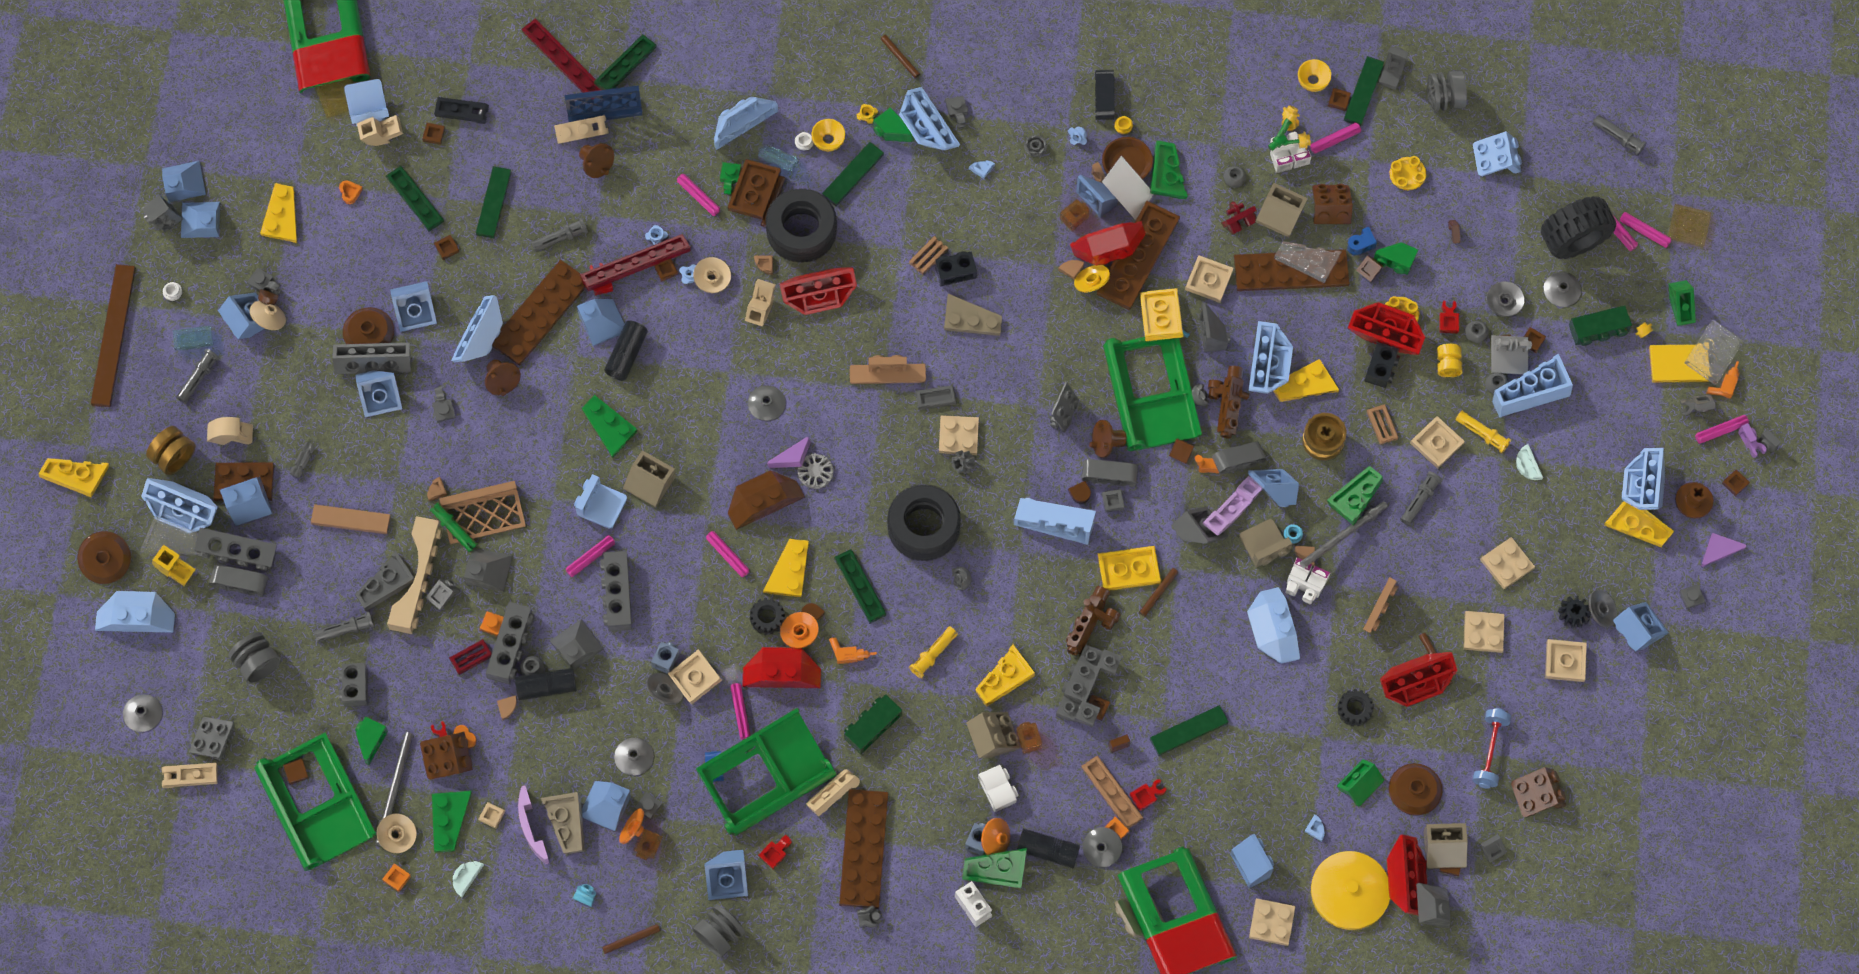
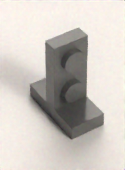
M1390 47L1378 84L1396 90L1408 60V52L1399 47Z

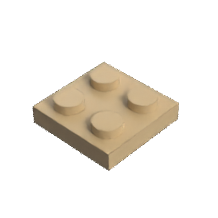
M1198 255L1185 290L1220 303L1234 268Z
M941 416L939 453L956 454V452L963 450V452L970 451V454L977 455L979 417Z
M1436 416L1411 440L1410 444L1438 469L1464 445L1465 441Z
M1512 537L1480 559L1503 589H1506L1535 568Z
M1465 611L1463 650L1502 653L1504 614Z
M1548 639L1546 642L1545 679L1584 682L1587 643Z
M699 649L668 673L691 705L722 681Z
M1256 898L1249 938L1288 946L1295 906Z

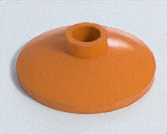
M805 612L789 615L780 628L783 642L792 648L809 646L815 641L819 632L816 619ZM804 631L803 634L798 635V632Z
M641 808L637 809L627 820L619 837L621 844H626L634 836L639 837L643 832L644 810Z
M993 818L987 822L983 829L981 837L982 848L987 855L1005 852L1010 842L1009 826L1005 820Z

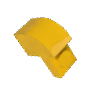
M163 545L152 560L153 566L165 576H169L185 586L196 569L179 559V554Z

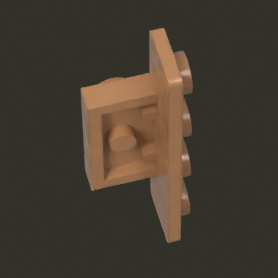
M876 355L869 358V365H850V384L926 382L925 364H907V357L901 355H893L892 357Z

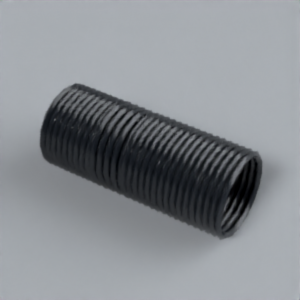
M626 321L604 369L608 376L620 381L627 379L648 333L644 325L636 321Z
M573 668L556 670V673L555 670L549 671V674L548 672L525 676L521 675L519 677L515 676L518 701L577 691Z
M1023 828L1017 850L1027 848L1026 855L1034 856L1045 861L1048 860V862H1055V864L1073 869L1080 844H1074L1059 838L1057 840L1053 836Z

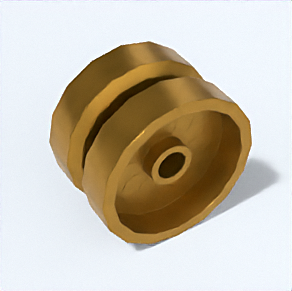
M1323 412L1315 414L1307 422L1303 433L1302 443L1305 451L1317 460L1326 461L1335 458L1340 454L1346 440L1347 430L1345 424L1338 416L1332 413Z
M170 426L153 439L147 449L146 456L152 463L158 464L159 469L166 475H172L178 472L191 459L196 445L189 437H185L183 432L176 426Z

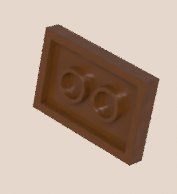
M746 159L728 204V211L763 220L781 175V168Z
M216 463L214 501H224L221 489L256 477H261L268 501H272L274 463Z

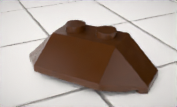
M770 470L736 486L728 510V516L737 530L805 498L796 480Z

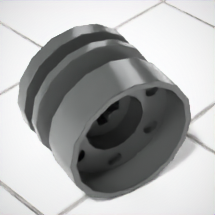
M1461 70L1449 71L1446 80L1442 72H1439L1437 76L1435 73L1428 75L1427 96L1433 112H1438L1440 108L1442 111L1447 110L1448 102L1452 110L1466 108V82Z
M261 632L252 633L244 637L232 647L228 654L235 667L240 668V673L248 684L261 681L274 672L281 663V658L273 648L269 647V642L265 640Z
M716 904L712 908L714 913L711 911L707 913L711 922L709 923L701 919L692 928V931L712 953L722 958L731 949L727 939L737 943V936L742 938L746 932L732 913Z

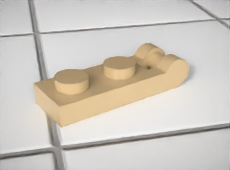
M606 116L554 125L558 144L609 134L608 128L605 126ZM592 123H597L599 130L593 131Z
M217 763L162 767V774L164 775L162 788L218 784ZM177 774V779H172V775Z
M843 770L812 797L806 805L817 816H820L849 789L856 788L860 780L849 770Z

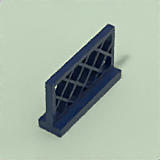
M639 85L564 95L569 122L603 115L606 116V120L642 116Z

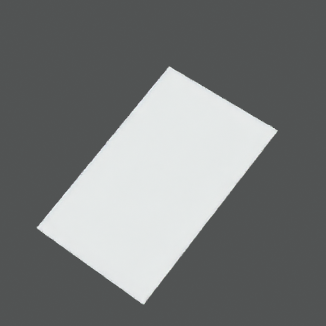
M1122 156L1102 181L1135 220L1146 201H1150L1154 195L1150 194V188Z

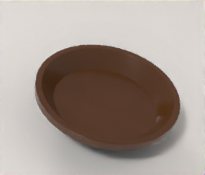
M1121 137L1110 142L1105 148L1102 155V165L1106 174L1110 172L1121 156L1142 180L1150 173L1153 164L1152 153L1149 147L1141 140L1133 137Z
M368 307L353 312L346 319L343 326V339L346 344L391 343L394 337V324L387 313L377 308Z
M100 531L91 534L82 542L78 550L77 560L79 568L86 578L95 583L109 584L118 581L126 574L131 563V552L128 544L121 536L113 532Z
M1417 763L1407 764L1397 769L1392 775L1389 782V795L1393 804L1402 812L1416 816L1424 815L1434 810L1439 804L1442 797V784L1438 775L1431 768Z

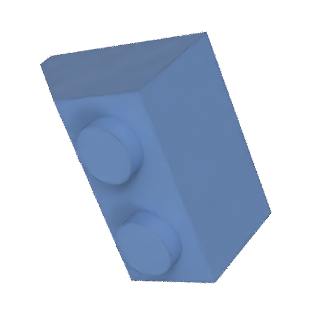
M427 281L390 290L400 332L437 324Z
M257 293L229 296L218 310L237 339L250 338L265 329L259 326L250 315L251 305L259 301Z
M256 477L220 490L225 506L235 526L273 514L261 477Z
M1647 602L1628 607L1613 620L1616 624V629L1624 635L1628 645L1635 652L1648 647L1669 633Z

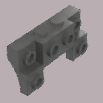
M1085 645L1077 664H1073L1070 669V681H1065L1061 691L1064 692V696L1056 716L1067 721L1093 727L1100 708L1087 703L1100 671L1115 676L1122 656L1105 649L1101 651Z

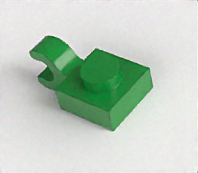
M722 162L720 182H724V194L731 195L733 183L736 184L740 176L741 164Z

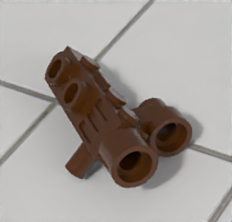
M1239 366L1228 367L1227 377H1225L1224 382L1220 380L1208 381V398L1219 400L1222 397L1217 432L1220 433V437L1226 439L1236 435L1241 398L1244 400L1249 398V393L1242 391L1244 382L1242 380L1243 368Z
M1096 586L1090 598L1084 600L1085 608L1081 616L1076 618L1075 628L1072 633L1068 634L1066 639L1068 653L1074 656L1082 653L1098 620L1108 630H1112L1114 624L1118 622L1121 616L1118 611L1112 608H1107L1105 612L1103 611L1110 595V591L1106 588Z

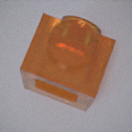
M1076 199L1060 212V220L1073 232L1089 218V208L1084 202L1081 203Z
M1036 722L1020 724L1017 727L1016 733L1022 754L1041 750L1042 741ZM1028 735L1032 737L1030 740H1025V737Z
M643 829L633 851L637 852L636 857L645 861L648 858L654 859L663 837ZM644 842H648V849L643 848Z

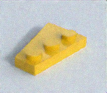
M275 183L260 232L261 236L297 243L294 187Z

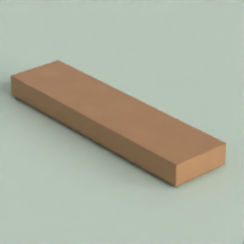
M314 504L311 525L388 534L391 516L390 514Z
M1098 755L1081 766L1112 811L1128 829L1143 820L1139 811Z

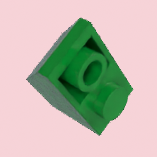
M1400 242L1377 250L1374 259L1382 266L1392 268L1398 274L1408 275L1416 259L1418 249Z

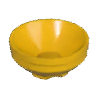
M1316 59L1302 63L1298 70V81L1304 89L1318 92L1328 86L1331 80V70L1326 63ZM1314 75L1318 77L1319 82L1311 84L1308 81V77Z
M834 119L820 120L812 129L813 143L822 151L837 150L845 140L844 127ZM826 135H831L834 137V141L827 144L823 141V138Z

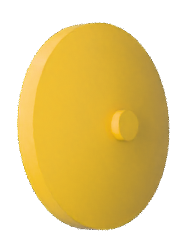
M1355 851L1336 853L1325 859L1315 871L1311 882V898L1314 907L1325 921L1335 927L1345 930H1359L1369 927L1382 917L1390 901L1388 876L1383 867L1366 854Z

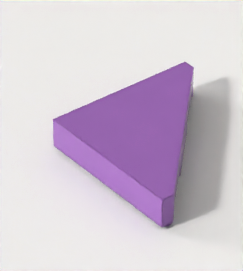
M809 437L804 438L769 460L767 463L769 468L802 467L811 443Z
M1712 533L1701 566L1705 567L1710 563L1744 550L1746 545Z

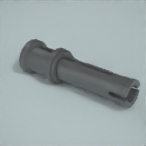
M1600 114L1593 121V125L1620 141L1622 147L1629 148L1635 152L1636 156H1639L1647 142H1642L1634 137L1632 132L1627 133Z
M579 218L577 222L570 225L565 224L563 229L531 241V245L536 253L565 239L572 240L573 237L582 233L586 234L588 231L583 219Z
M205 349V354L195 364L196 369L176 396L178 400L187 403L204 376L210 374V369L220 359L213 351Z
M1429 471L1426 474L1427 478L1423 484L1418 486V493L1400 518L1401 522L1410 526L1426 500L1434 495L1433 491L1443 481L1436 473Z
M368 611L365 615L359 617L352 616L343 623L315 630L314 634L317 643L343 634L359 633L360 630L369 627L375 628L371 613Z

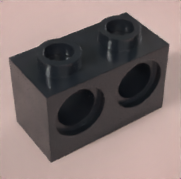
M961 251L953 256L944 255L935 259V269L940 287L977 278V269L972 251ZM963 263H966V264H968L969 266L966 267V268H964V267H961L960 265L963 264ZM947 267V268H950L951 270L948 271V272H945V271H943L942 269Z
M1377 342L1364 381L1386 388L1387 383H1392L1395 373L1391 371L1393 366L1397 367L1400 356L1397 353L1399 348ZM1387 355L1390 357V359L1385 360L1382 358V356ZM1376 372H1382L1385 376H1378Z

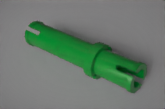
M439 502L429 510L441 522L440 525L442 527L445 526L469 553L478 545L453 519L454 516L452 514L449 515Z

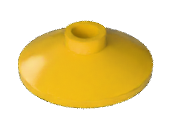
M1103 265L1087 267L1076 276L1074 286L1078 291L1084 293L1095 291L1107 283L1110 272Z

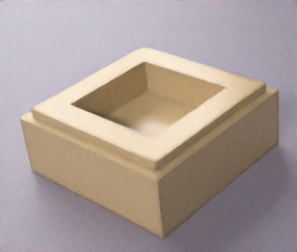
M487 802L478 820L497 829L505 814V810Z

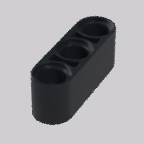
M1095 70V119L1114 120V70Z

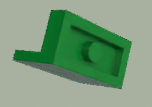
M1362 759L1337 787L1341 792L1349 795L1356 806H1361L1385 779L1375 764Z

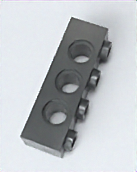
M410 343L333 345L334 374H359L374 370L389 373L411 372Z
M205 528L199 529L195 552L198 553L199 557L209 559L210 556L218 557V561L229 563V560L237 561V565L248 567V564L256 566L255 569L267 571V568L272 569L277 550V544ZM215 541L222 543V547L218 551L211 549V545ZM235 545L241 547V552L238 555L230 553V549ZM258 550L260 552L259 558L251 559L249 557L250 552Z
M627 551L603 552L604 559H600L601 571H605V577L601 578L602 589H606V596H602L603 607H607V614H603L604 626H608L609 632L632 630ZM614 570L620 572L617 576L610 575ZM613 589L621 590L618 594L611 593ZM615 607L622 608V610L618 613H614L612 611V609Z
M512 602L508 603L486 670L487 679L509 685L511 679L515 680L517 675V668L515 667L517 661L520 662L523 656L521 648L523 643H527L529 637L527 632L528 626L533 625L535 618L531 607ZM515 623L522 624L519 629L512 628ZM509 641L516 642L513 647L506 646ZM503 659H510L507 665L501 664Z

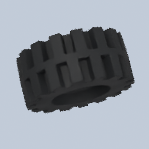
M764 598L762 601L759 599L758 603H754L753 608L750 610L751 625L760 634L764 633V635H767L768 633L774 634L775 631L778 632L785 620L782 605L778 601L775 602L772 598L770 600ZM764 610H772L776 615L775 620L771 623H764L759 619L760 613Z
M1353 689V691L1349 690L1346 694L1342 695L1337 709L1340 719L1344 720L1345 724L1361 726V724L1367 723L1374 708L1372 698L1368 697L1369 694H1364L1363 690L1357 691V689ZM1351 701L1360 702L1364 708L1363 712L1359 715L1350 713L1347 708L1348 703Z

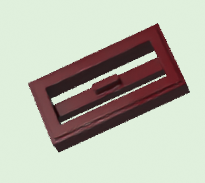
M484 639L449 657V660L458 675L491 658L492 653ZM481 646L484 647L483 649L477 651L474 654L469 655L467 658L456 663L455 660L461 658L462 656L472 652L473 650ZM485 652L487 653V654H485V655H483V656L477 658L476 660H474V661L468 663L467 665H465V666L459 668L461 665H463V664L469 662L470 660H472V659H474V658L480 656L481 654H483V653H485Z

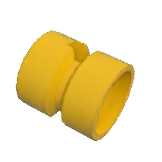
M1443 344L1437 347V359L1440 361L1437 364L1438 375L1441 377L1460 376L1462 374V362L1460 361L1462 359L1461 346L1457 344Z

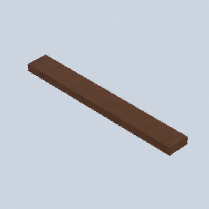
M116 264L91 398L92 406L111 407L135 276V266Z

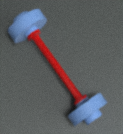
M1500 708L1489 709L1485 714V721L1491 723L1494 727L1486 767L1482 771H1475L1472 779L1475 784L1482 788L1498 786L1499 776L1492 773L1490 768L1498 728L1510 725L1511 715Z

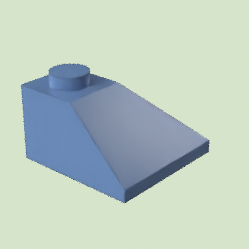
M200 161L162 168L165 193L169 202L206 195Z
M1083 175L1078 176L1076 193L1100 218L1117 206L1118 200L1103 183Z
M220 202L182 203L181 238L219 237Z
M593 299L577 306L578 315L593 346L620 335L625 324L613 299Z
M374 370L355 375L365 417L402 409L394 373Z
M1284 469L1248 470L1249 476L1278 506L1288 507V505H1296L1299 483Z
M595 781L582 808V818L615 831L631 798L630 790L611 782Z
M743 850L722 852L705 863L708 900L748 896Z

